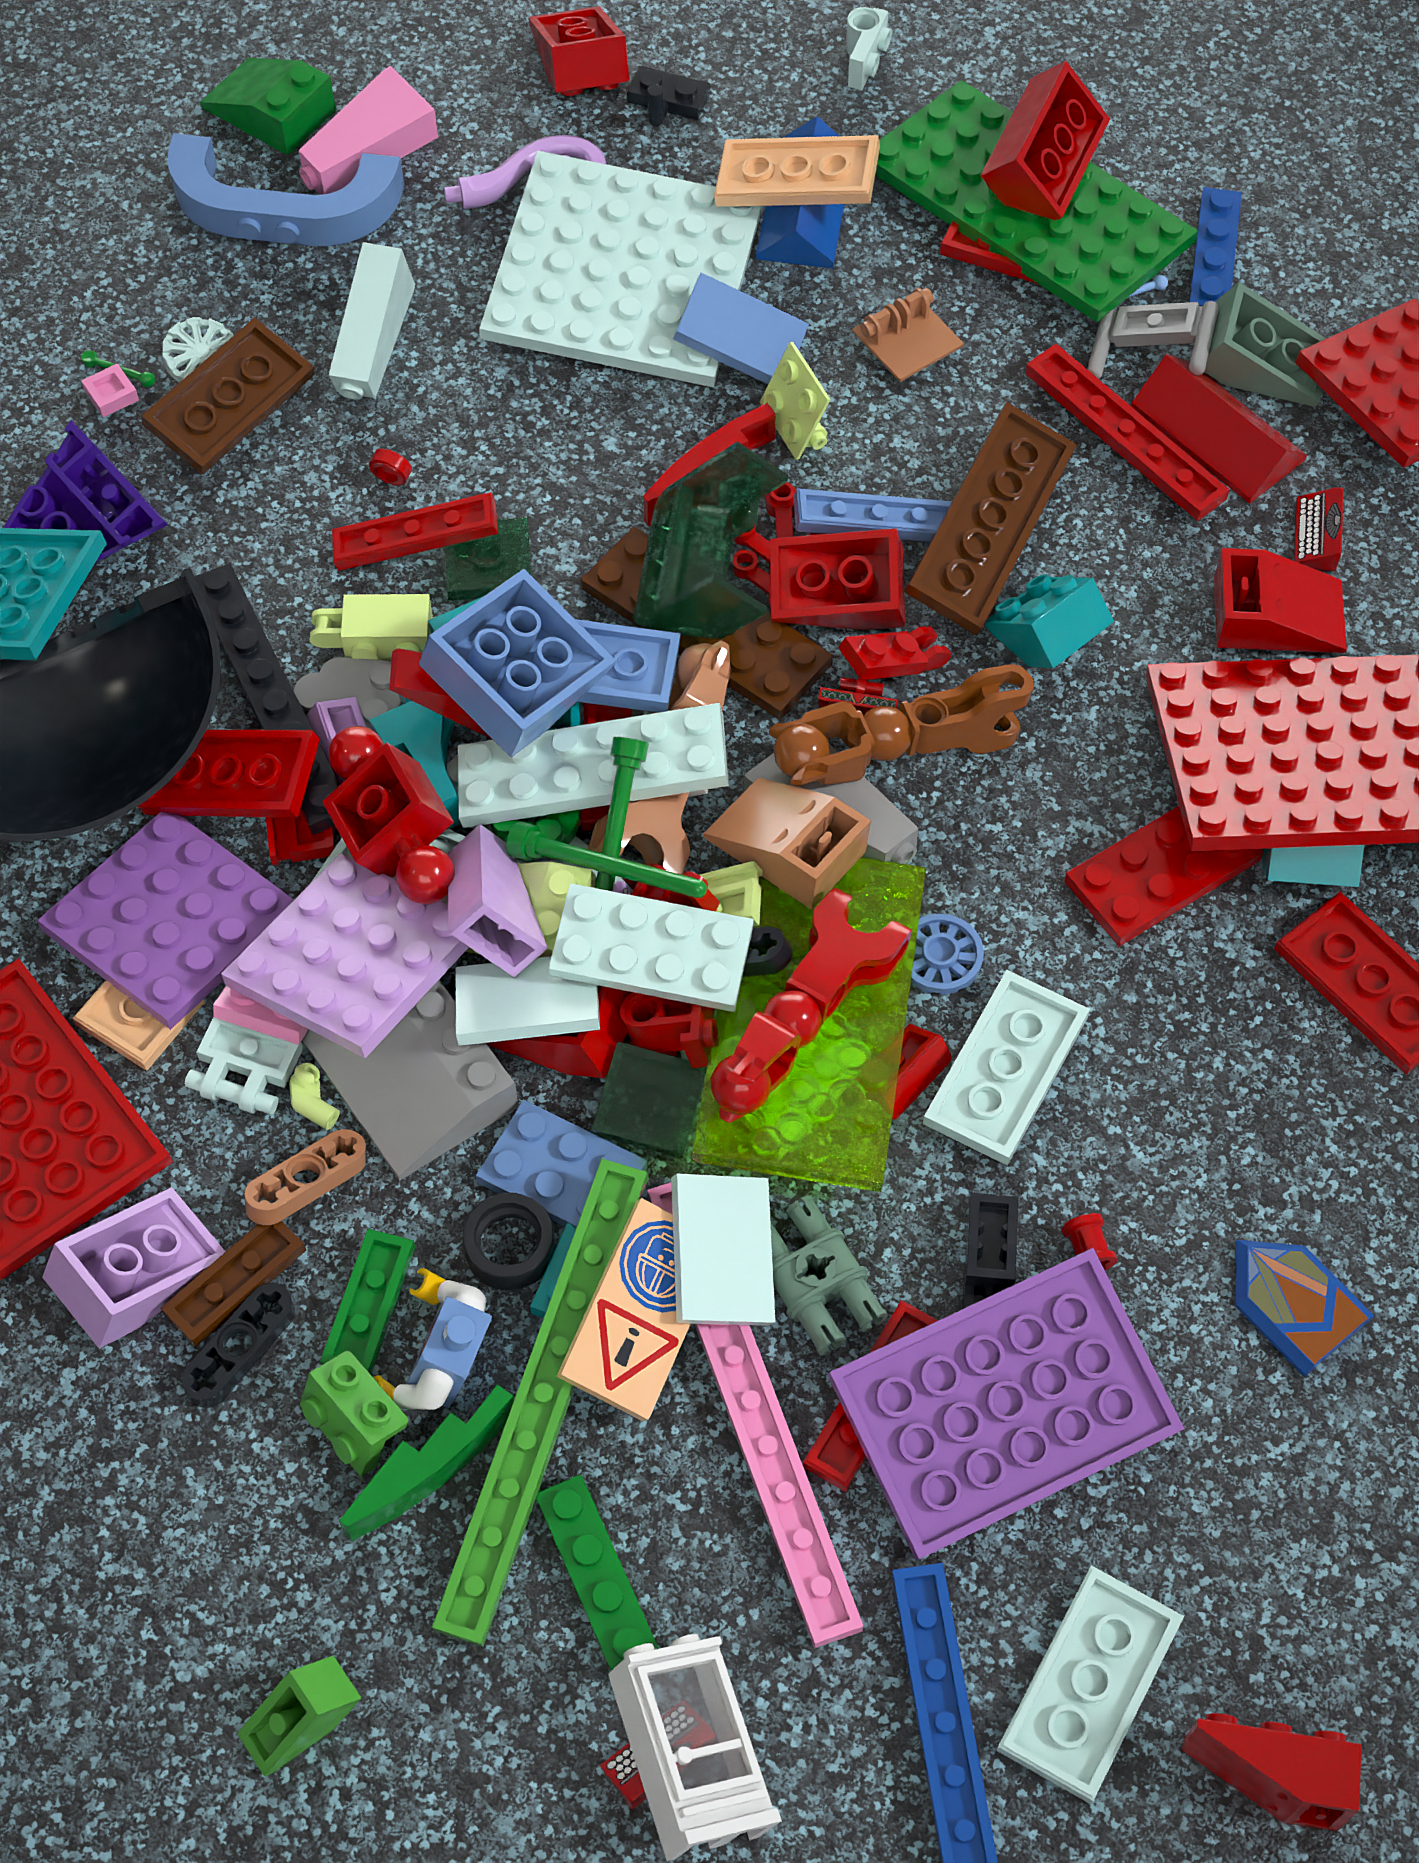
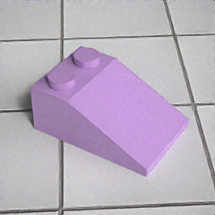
M171 1187L54 1243L42 1278L100 1349L140 1328L160 1313L163 1305L223 1255L225 1250Z

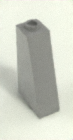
M829 744L830 755L838 753V751L835 750ZM773 753L744 775V792L758 777L791 785L792 777L783 774L775 763ZM865 777L852 782L823 785L815 781L802 786H795L834 796L871 820L866 852L857 861L858 863L884 876L894 867H904L915 856L919 828Z

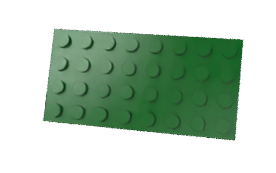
M960 80L879 140L880 148L875 173L876 177L947 224L951 225L952 221L959 225V232L976 243L978 238L990 246L989 252L1006 256L1022 267L1021 273L1096 323L1196 243L1197 229L1089 162L1061 219L1052 220L1003 205L994 192L988 188L980 175L1013 112L963 80Z

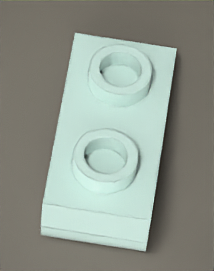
M860 7L849 13L846 50L850 55L848 87L862 90L868 77L875 76L880 60L879 54L881 51H887L892 36V29L887 28L888 11L878 8Z

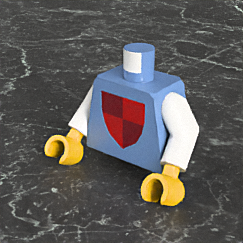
M420 1268L417 1273L424 1277L423 1284L417 1290L410 1288L409 1293L430 1305H436L439 1302L441 1304L407 1383L400 1384L395 1388L379 1375L373 1378L400 1409L431 1410L441 1406L449 1409L469 1374L492 1316L484 1312L486 1298L479 1289L445 1280L425 1268Z

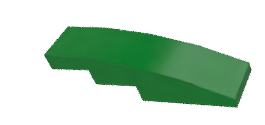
M497 1384L467 1423L450 1412L420 1451L402 1441L339 1520L344 1535L354 1541L399 1517L442 1487L475 1458L504 1427L514 1402L513 1395Z

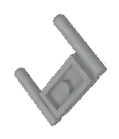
M1208 301L1203 306H1199L1198 302L1120 306L1119 311L1113 309L1099 321L1087 370L1098 379L1102 377L1110 343H1115L1116 347L1194 343L1189 371L1194 375H1201L1205 371L1219 305L1216 302Z

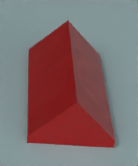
M1166 354L1132 401L1131 407L1249 504L1306 460L1307 455L1205 373L1201 375L1192 374L1189 371L1190 362L1188 360Z

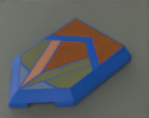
M1247 1240L1235 1241V1307L1303 1377H1306L1373 1319L1374 1315L1304 1245Z

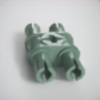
M808 1195L801 1198L804 1203L802 1207L797 1200L786 1210L787 1215L793 1220L807 1242V1245L797 1251H789L770 1219L773 1285L788 1308L786 1311L788 1317L794 1321L801 1322L816 1346L817 1352L820 1356L830 1353L829 1345H832L833 1349L836 1350L846 1341V1337L840 1332L824 1306L830 1300L842 1298L858 1322L862 1332L872 1329L870 1324L872 1321L876 1327L888 1317V1314L867 1285L868 1271L864 1266H859L844 1242L845 1236L843 1232L838 1231L837 1228L830 1227L815 1204L814 1198ZM813 1269L817 1274L824 1273V1279L818 1280L815 1275L807 1277V1271Z

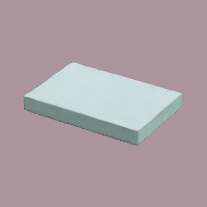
M552 956L536 958L516 977L511 976L494 963L456 967V1037L458 1046L600 1030L598 985L550 976L549 965Z
M695 1174L674 1175L671 1178L677 1323L770 1326L774 1324L775 1305L768 1178Z

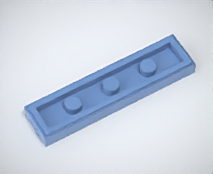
M799 488L796 489L793 497L796 531L833 534L897 528L901 540L926 542L931 541L952 502Z

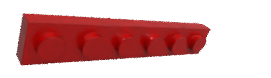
M1054 344L1027 363L1025 374L1195 520L1199 521L1227 500L1230 489L1058 344Z

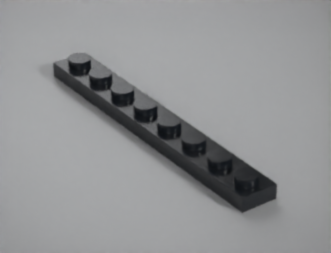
M231 563L194 576L210 610L221 646L261 729L313 731ZM320 744L317 748L300 808L312 835L335 827L322 801L340 785Z

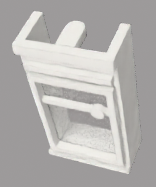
M691 1634L672 1641L668 1645L669 1647L654 1649L651 1643L633 1647L623 1653L624 1660L608 1674L667 1861L677 1859L697 1844L708 1842L709 1848H716L727 1844L739 1834L745 1832L748 1833L749 1840L759 1838L781 1822L778 1809H773L719 1648L722 1644L720 1636L700 1640L697 1634Z

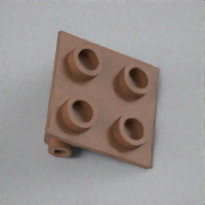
M928 288L914 289L912 294L905 297V300L901 298L894 300L893 305L887 304L880 312L865 316L864 322L852 329V332L899 382L964 346V343L930 309V303L934 301V297Z

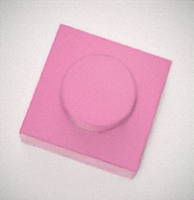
M118 363L81 380L85 393L102 417L139 401L136 389Z

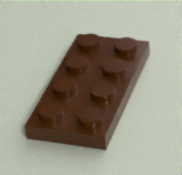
M254 317L141 416L142 425L203 475L314 376L315 367Z

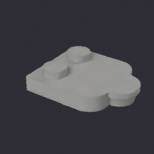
M336 657L327 661L322 666L320 673H310L303 676L294 688V693L302 709L308 713L316 702L356 697L365 726L371 730L369 719L403 705L399 694L389 690L391 661Z

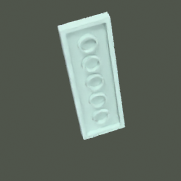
M720 703L545 731L512 758L494 740L458 745L460 822L463 828L478 826L479 824L485 825L610 805L617 767L613 766L614 757L610 756L613 737H626L649 743L646 762H641L640 770H635L629 802L729 786L724 720Z

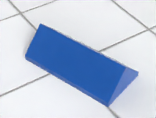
M817 116L783 138L835 137L839 135ZM845 204L765 206L756 260L833 268Z

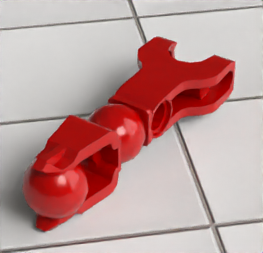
M833 888L813 911L812 928L808 936L809 952L786 982L784 991L770 998L762 1013L757 1011L754 1014L734 1054L719 1062L710 1078V1089L714 1101L719 1105V1117L730 1123L746 1114L754 1113L762 1107L769 1094L792 1071L799 1049L804 1048L815 1040L825 1020L832 1015L854 987L878 984L886 981L891 976L907 952L912 929L892 920L879 932L864 933L855 930L847 923L849 915L848 903L852 900L853 896L838 888Z

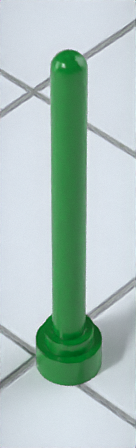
M613 737L610 756L614 757L613 766L617 767L601 851L603 854L619 858L635 770H640L641 762H646L649 747L647 742L626 737ZM598 871L595 888L612 891L616 876Z
M517 822L508 834L507 852L514 858L531 861L534 858L539 859L541 856L694 898H701L707 892V886L702 880L548 839L546 834L541 832L540 828L535 825Z

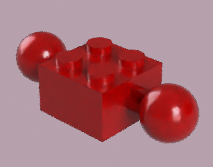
M350 726L341 730L330 743L328 757L334 772L345 781L322 802L357 864L377 875L385 874L391 878L396 876V882L402 894L415 903L433 904L442 900L448 895V887L454 878L455 869L450 857L444 851L429 845L452 825L454 821L418 761L388 742L384 744L379 735L373 730L363 726Z

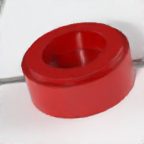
M379 448L375 450L369 462L371 472L378 479L394 486L404 485L412 472L411 464L403 456L389 449Z

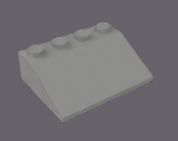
M439 980L366 1058L311 1030L302 1039L307 1050L399 1181L519 1107L515 1082L487 1044L479 1043L458 1046L456 1037V1002Z

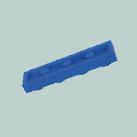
M1203 187L1189 302H1198L1199 306H1203L1205 302H1215L1232 288L1242 192Z

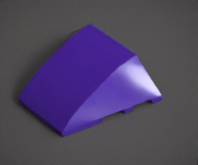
M70 420L64 429L67 433L66 438L56 454L49 453L45 460L48 466L36 485H31L27 488L3 528L101 531L107 544L93 565L94 567L126 546L168 526V524L105 454Z

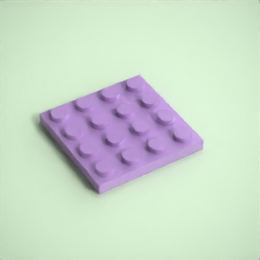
M340 853L221 975L227 987L366 1058L469 946L450 934L448 929V904L442 901L433 904L415 903L402 894L396 879L385 874L377 875L357 864L354 859Z

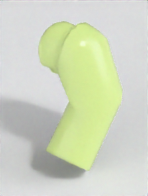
M302 1063L295 1068L294 1074L290 1077L291 1106L297 1113L325 1130H329L338 1120L340 1111L321 1100L320 1072L318 1068L310 1063Z

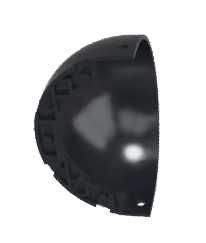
M190 567L184 569L176 580L134 597V602L116 607L93 619V622L48 640L36 661L0 660L1 841L16 842L57 839L107 824L147 801L177 774L193 754L206 732L215 709L220 686L221 655L214 621Z

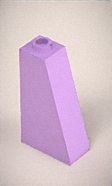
M479 824L448 852V856L455 869L454 878L448 887V929L452 936L511 976L516 977L548 947L517 862L507 852V843Z

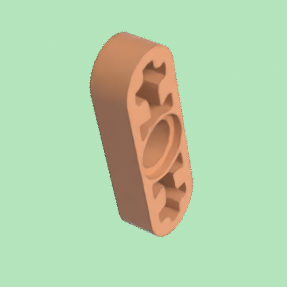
M342 1129L334 1131L252 1180L245 1189V1209L249 1219L260 1225L276 1224L358 1174L366 1163V1144L364 1138L352 1130ZM302 1170H311L319 1175L318 1179L311 1183H299L293 1179V1176Z

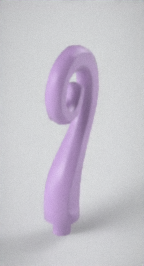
M570 135L548 136L522 147L491 172L458 177V186L444 187L446 203L461 202L462 209L477 208L494 203L503 197L532 168L537 151L567 157L571 156L606 164V160L602 151L586 139Z

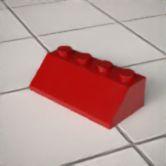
M1067 61L1030 79L980 175L988 188L994 192L1003 205L1052 220H1058L1063 217L1110 121L1109 116Z

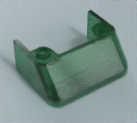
M735 442L668 486L659 496L653 511L634 610L635 623L645 629L720 640L734 634L740 628L765 615L767 606L731 585L726 580L733 540L743 533L750 532L755 527L759 519L758 507L760 499L787 483L789 475L739 442Z

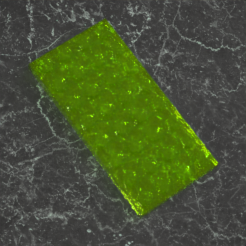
M861 857L834 885L833 888H838L853 896L852 900L848 903L849 915L847 923L855 930L864 933L879 932L892 920L912 929L907 952L886 981L874 985H860L854 987L832 1015L825 1020L815 1040L804 1048L799 1049L792 1071L769 1094L762 1107L754 1113L746 1114L728 1123L719 1117V1105L714 1101L710 1089V1078L717 1064L734 1054L754 1014L757 1011L762 1013L768 1000L777 993L784 991L786 982L808 954V936L812 928L813 911L816 908L815 906L812 910L762 876L759 877L758 884L762 887L759 925L753 928L775 927L779 929L791 945L793 954L789 964L778 973L742 977L735 1012L721 1009L717 1011L716 1023L719 1042L717 1047H711L691 1162L876 1192L882 1191L926 867Z

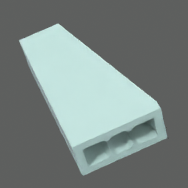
M362 243L329 372V377L336 392H339V394L346 398L354 400L362 399V396L376 398L415 288L414 280L401 248Z

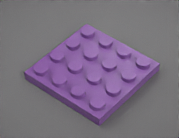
M160 812L39 918L38 923L41 931L171 1030L224 981L221 973L294 899L182 816Z

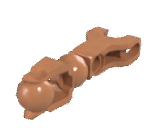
M718 641L713 645L707 643L694 644L683 651L676 663V676L673 680L668 711L720 703L723 711L731 669L730 649L726 642ZM689 792L630 801L620 855L627 844L633 845L642 854L645 865L649 866L651 863L663 866L670 872L682 874L690 854L689 841L681 825V816ZM608 814L596 822L588 845L589 850L601 853Z

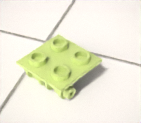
M789 342L759 403L762 406L768 402L776 413L775 428L796 460L800 459L806 447H813V449L818 450L827 444V431L821 426L819 421L831 399L795 344Z

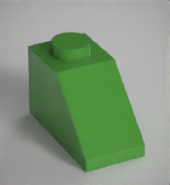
M330 1656L289 1671L238 1731L237 1735L265 1777L277 1771L333 1731L360 1701L361 1696L335 1657Z

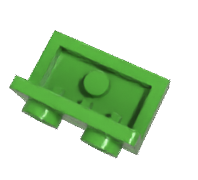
M350 1351L343 1352L311 1371L308 1375L300 1402L306 1420L313 1427L321 1429L332 1442L333 1449L338 1458L345 1464H350L362 1477L377 1467L385 1441L406 1428L408 1417Z

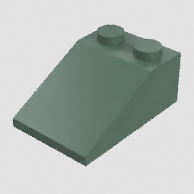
M1240 282L1218 298L1215 302L1219 305V312L1204 372L1225 386L1312 407L1318 405L1323 389L1295 362L1301 350L1326 338Z

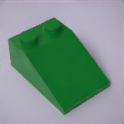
M248 57L200 101L201 108L287 156L336 111L331 77L301 60Z

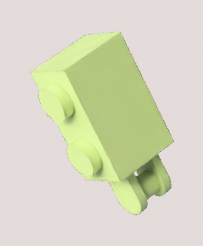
M344 595L343 608H323L312 612L311 622L315 629L310 632V643L320 648H343L345 657H352V659L391 661L392 651L397 648L423 653L427 639L431 634L428 620L433 619L430 595Z

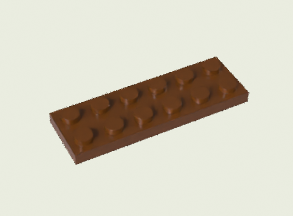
M1006 402L903 592L972 634L977 635L983 628L1077 444Z
M635 526L581 578V589L639 628L680 633L678 651L680 655L686 648L694 644L707 643L713 645L718 641L726 642L730 649L731 667L730 680L727 686L778 720H781L833 664V654L785 623L772 622L771 614Z

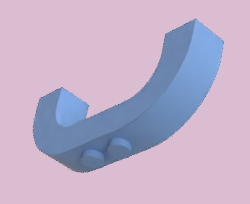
M173 133L168 149V167L175 196L182 211L191 221L203 229L227 237L308 246H332L348 243L370 234L383 225L398 206L404 187L401 159L396 156L362 153L357 173L348 185L333 193L308 195L233 187L216 181L213 177L217 162L211 137Z

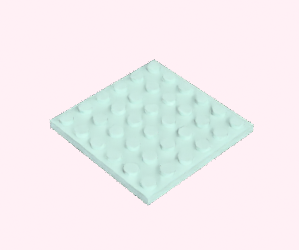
M537 151L479 328L480 339L714 387L721 362L673 340V337L701 272L740 291L763 206L716 207L714 199L715 186Z

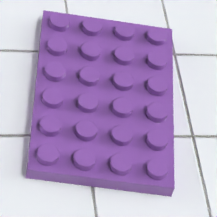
M1094 1248L827 1374L915 1560H919L1184 1429Z

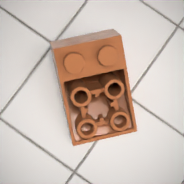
M758 777L704 832L703 837L742 864L755 861L763 870V878L812 910L866 852L871 820L834 796Z

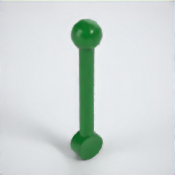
M92 350L85 351L81 355L83 365L88 368L99 366L107 369L115 365L98 358L96 352ZM120 366L127 377L138 380L143 387L154 385L155 377L151 372L139 373Z

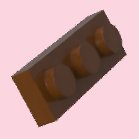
M282 1221L272 1225L257 1224L163 1305L161 1310L164 1316L196 1348L228 1320L257 1287L270 1283L306 1251L305 1245Z

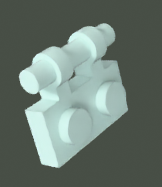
M213 1017L196 1052L199 1060L209 1063L210 1066L206 1074L191 1069L186 1076L185 1086L200 1091L201 1097L212 1101L221 1098L237 1103L240 1110L252 1114L258 1110L273 1115L278 1106V1097L263 1091L267 1082L285 1088L303 1050L302 1043L300 1042L298 1045ZM231 1070L249 1076L245 1086L225 1080L228 1071Z

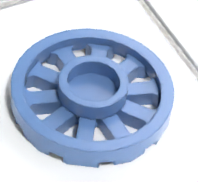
M931 914L915 920L908 926V928L912 929L909 941H915L921 946L908 945L907 952L899 963L901 972L908 981H911L915 984V987L926 993L935 992L940 993V995L956 993L958 990L966 988L973 983L981 970L984 949L980 936L969 923L948 914ZM940 924L947 925L948 930L946 933H940ZM925 927V929L929 930L930 936H925L920 929ZM964 932L966 937L957 941L955 939L956 934ZM968 948L975 949L974 953H966L961 951H964ZM907 957L919 958L912 963L907 961ZM961 964L972 965L973 967L971 970H967ZM928 968L924 977H921L917 974L918 972ZM938 971L942 983L933 982ZM950 971L960 979L952 981Z

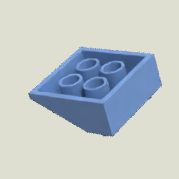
M525 569L515 574L430 634L419 661V665L511 758L547 731L616 663V660Z

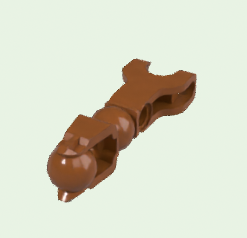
M1008 664L983 669L970 676L955 688L920 696L911 703H908V701L901 702L899 710L891 706H878L867 711L863 716L860 710L856 711L851 703L844 701L804 713L803 717L799 720L788 723H776L770 728L769 735L776 739L773 748L775 763L783 774L792 777L791 785L802 786L815 781L828 785L861 780L865 776L866 768L870 765L871 758L878 761H892L901 757L905 751L908 756H911L915 752L927 754L959 747L968 748L971 752L977 754H986L1006 749L1016 742L1020 732L1019 721L1012 711L1026 706L1034 689L1033 678L1021 666ZM1004 683L1016 684L1021 688L999 692V687ZM995 724L1004 727L1006 731L1000 732L995 730ZM828 738H841L850 747V749L830 755Z

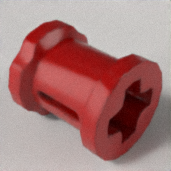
M1101 1214L1081 1215L1066 1222L1061 1231L1065 1238L1070 1239L1075 1256L1094 1248L1105 1271L1117 1263L1116 1253L1109 1250L1102 1231L1105 1222Z

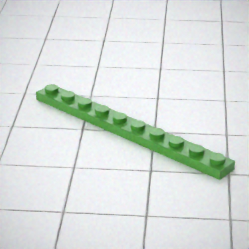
M601 1159L432 1627L436 1632L481 1647L485 1644L575 1386L556 1376L636 1201L643 1196L649 1179L648 1172Z

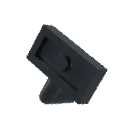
M640 65L627 89V103L647 107L649 123L654 127L660 126L663 123L667 113L698 120L710 96L709 82Z

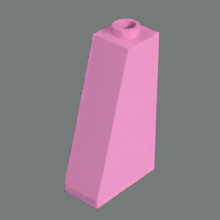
M389 66L299 150L302 166L299 169V174L303 183L309 190L314 189L319 195L333 193L342 189L353 180L357 173L362 153L400 157V159L438 138L435 109Z

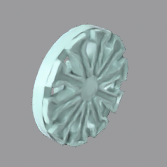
M192 317L182 323L178 322L169 329L168 334L163 340L162 358L164 366L168 373L180 383L234 335L230 330L224 328L222 323L210 318L205 320L200 317ZM191 329L193 338L189 336L185 331ZM200 329H207L204 337L201 336ZM216 334L222 336L221 338L212 341ZM175 338H177V339L180 340L182 343H176V342H172V341H173ZM171 353L180 354L176 357L169 356ZM182 365H187L185 370L179 371L177 369Z

